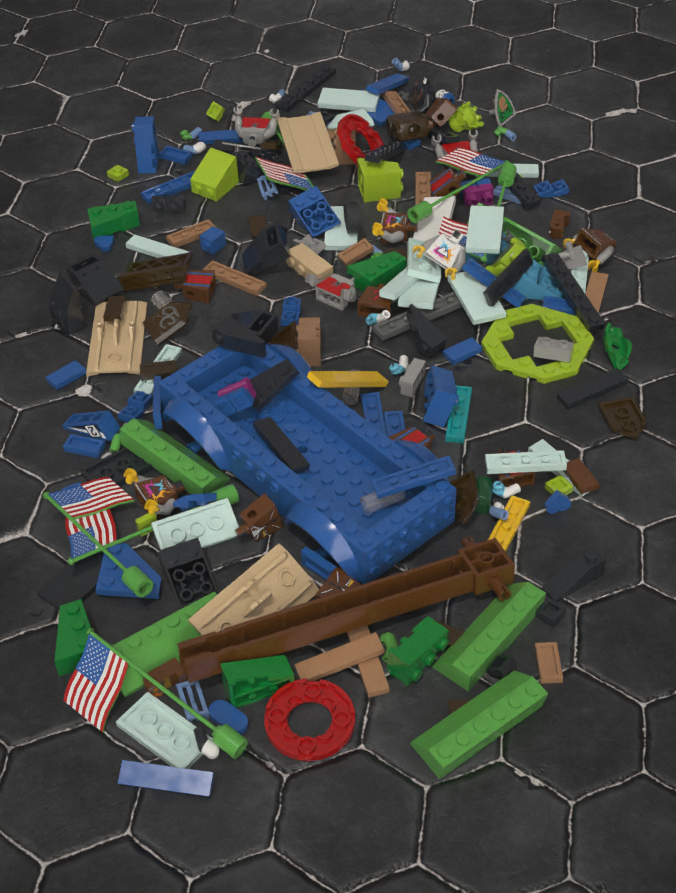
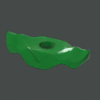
M608 323L603 335L605 351L609 354L614 369L618 368L621 370L629 362L628 358L632 351V344L629 339L623 337L622 329L610 326L611 323Z

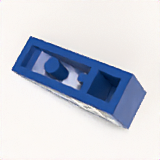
M109 410L72 414L62 425L64 429L77 434L107 441L112 440L113 436L121 428Z

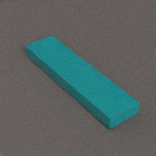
M455 385L459 400L450 412L445 442L464 444L472 387Z

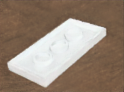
M451 196L432 207V215L418 222V231L414 232L413 239L426 242L438 236L443 217L452 218L456 203L455 196ZM424 197L423 201L432 204L442 197Z

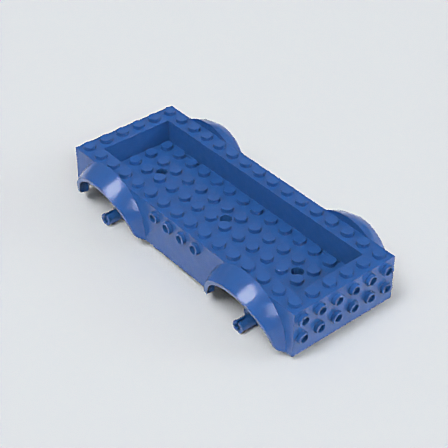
M266 344L267 356L263 358L219 346L158 382L163 409L162 419L164 422L173 419L195 439V441L187 445L189 450L196 454L204 449L218 468L233 473L257 495L262 496L266 494L276 505L278 512L285 517L284 523L286 526L294 523L305 530L322 546L314 551L324 559L331 555L345 574L362 584L374 581L455 521L456 488L450 484L448 477L380 499L377 498L371 480L436 460L437 457L428 448L419 443L407 440H391L368 420L358 415L355 410L350 409L343 401L334 397L328 390L318 388L307 377L309 371H312L310 366L291 347L279 344ZM285 359H288L300 372L260 412H257L253 406H250L226 417L212 405L213 400L219 397V390L230 384L237 383L246 377L251 379ZM271 417L309 462V470L296 474L281 462L253 428V422Z

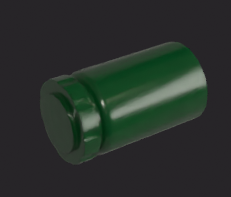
M479 476L476 478L480 500L473 512L486 514L491 507L493 481L487 476Z

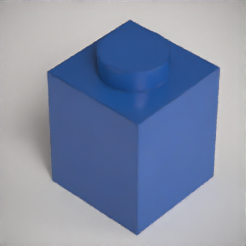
M214 226L200 235L201 249L214 255L226 245L225 232Z

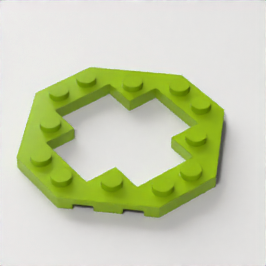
M535 304L505 310L506 318L495 320L482 340V349L496 370H509L513 372V375L526 379L529 376L543 384L577 375L581 364L584 363L588 355L589 349L594 344L593 336L587 331L579 317ZM539 320L545 330L562 326L573 341L574 347L570 362L557 361L536 367L530 356L512 360L501 342L514 339V332L510 328L511 326Z

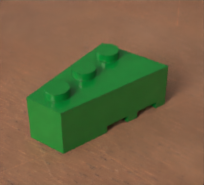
M393 251L348 265L347 274L354 277V287L364 292L368 286L387 285L407 267V258Z
M81 599L60 605L54 661L59 677L75 671L88 639L86 632L91 627Z
M429 616L412 629L413 634L409 638L404 636L400 639L402 644L396 649L391 647L388 650L387 672L406 686H409L412 681L416 682L422 675V670L426 665L430 666L434 662L436 654L440 650L443 651L449 644V630Z

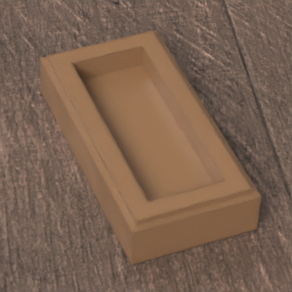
M364 238L340 252L337 256L347 267L373 252L374 248Z
M557 642L535 643L534 648L540 684L563 683Z

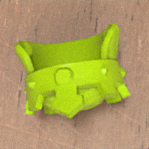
M469 101L458 107L448 119L449 125L454 132L459 133L465 129L473 130L484 126L483 121L479 122L482 117L477 115V107H471Z

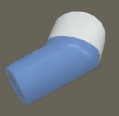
M397 58L392 60V64L399 72L407 71L410 67L406 60L402 63Z
M280 89L276 95L271 94L269 101L273 102V104L278 102L285 96V90Z
M198 142L193 146L184 145L183 150L198 155L206 149V144Z
M495 502L494 506H491L489 509L490 515L502 520L508 518L509 513L507 510H504V505L500 502Z

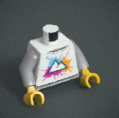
M455 229L451 237L445 234L438 235L421 246H414L412 253L419 251L417 258H421L423 252H425L424 255L446 269V278L452 274L451 280H455V273L462 269L466 260V248L459 244L464 234Z

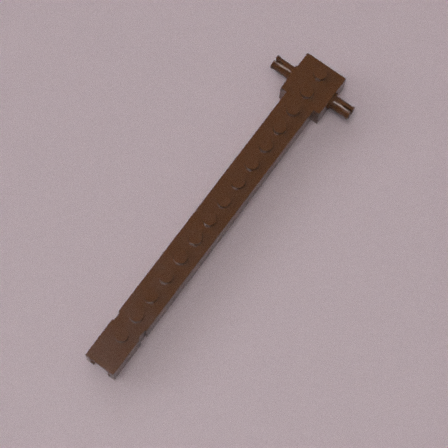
M468 536V539L464 537L461 541V545L464 548L458 549V555L224 628L222 631H214L177 643L179 660L188 682L191 683L221 673L220 663L278 655L471 591L478 595L494 590L499 600L504 601V598L507 600L511 596V591L506 585L514 583L515 564L496 538L476 544L472 536Z

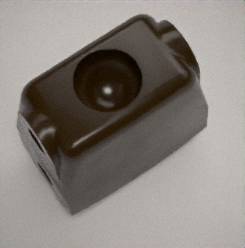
M421 111L387 116V133L392 139L399 141L425 138L430 133V122Z

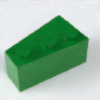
M135 201L87 209L93 240L97 236H113L112 233L117 231L124 232L140 226Z
M285 655L220 663L224 691L229 703L235 708L269 698L284 685L295 681L294 673Z

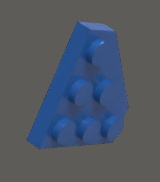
M119 543L107 548L126 568L137 566L153 581L154 586L147 596H136L122 582L124 571L104 553L96 585V595L159 599L162 578L128 544Z

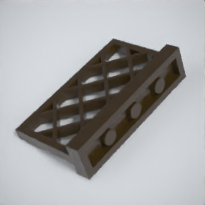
M188 252L132 262L125 273L119 274L118 279L124 288V292L186 281V271L193 258V253Z

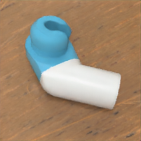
M384 310L381 314H369L366 318V323L368 325L381 323L390 317V312Z
M402 355L399 358V364L394 363V366L391 364L389 367L391 374L399 375L405 372L408 365V357Z
M501 481L493 483V493L505 499L521 492L520 486L517 483L509 487L503 486Z

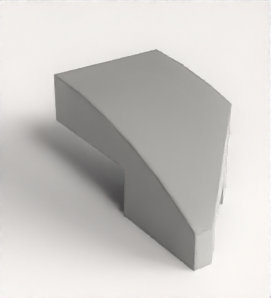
M310 234L306 235L302 240L297 238L293 240L296 246L303 243L316 254H319L326 247L324 241L312 239Z

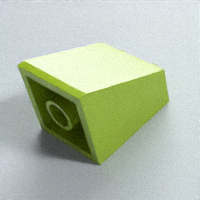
M210 148L190 179L192 192L216 202L239 183L236 156Z
M357 158L358 187L364 203L380 201L381 198L385 200L401 198V191H403V183L401 182L403 169H400L397 162L383 161L379 164L364 161V158Z

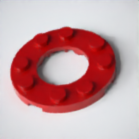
M348 114L339 121L337 135L342 150L357 165V158L365 159V153L362 154L361 149L358 146H354L355 142L351 139L352 131H357L365 137L371 151L384 144L377 131L368 126L370 123L356 114Z
M307 678L295 680L278 689L269 699L264 716L265 731L274 748L287 757L301 761L325 759L340 751L350 740L355 727L354 706L345 691L329 681L322 679L320 681H307ZM314 702L328 709L332 716V722L324 734L318 735L315 738L309 736L299 737L291 731L287 719L290 712L302 703Z

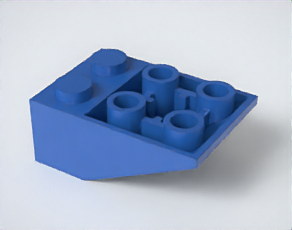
M317 186L289 200V211L313 238L341 224V221Z

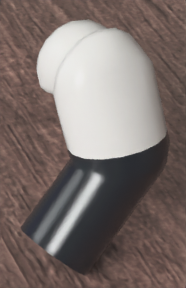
M204 727L195 728L193 732L198 750L209 759H215L219 754V747L207 738Z

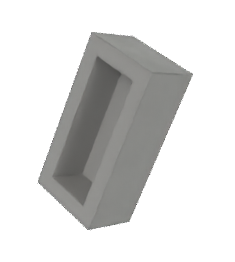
M538 337L534 345L533 357L570 362L574 343L567 340Z
M414 358L411 364L407 365L404 376H401L399 380L401 395L413 398L426 375V361Z

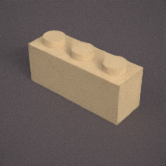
M303 243L289 249L291 257L286 259L287 265L304 278L309 273L322 280L333 274V266Z

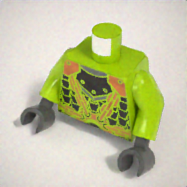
M506 230L507 236L501 235L504 241L509 244L508 247L490 266H486L481 259L478 260L482 267L497 277L526 249V245L514 237L509 230Z

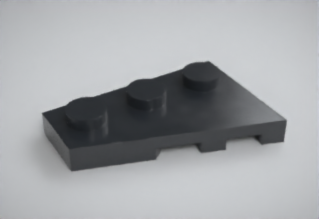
M288 359L250 379L253 389L256 391L252 406L257 412H260L300 374Z

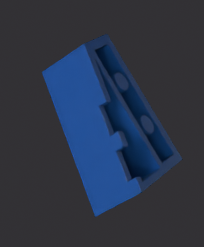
M135 117V122L132 123V132L135 133L134 145L136 146L138 173H156L159 149L154 117Z
M431 365L425 380L424 397H427L428 400L427 403H424V409L427 411L423 416V422L444 428L453 406H456L459 400L452 371Z

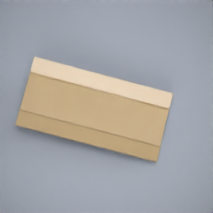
M321 112L308 116L279 117L277 119L293 172L303 173L339 166Z
M127 301L122 320L114 319V321L107 322L103 318L107 302L97 304L86 376L98 375L99 373L122 372L140 374L139 364L142 363L145 326L142 322L146 320L147 302Z
M278 544L187 621L201 635L214 631L218 632L236 624L306 603L315 596L319 589L290 553Z

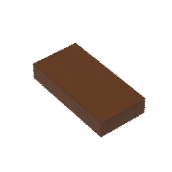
M579 458L567 462V468L563 472L581 495L599 489L598 481Z

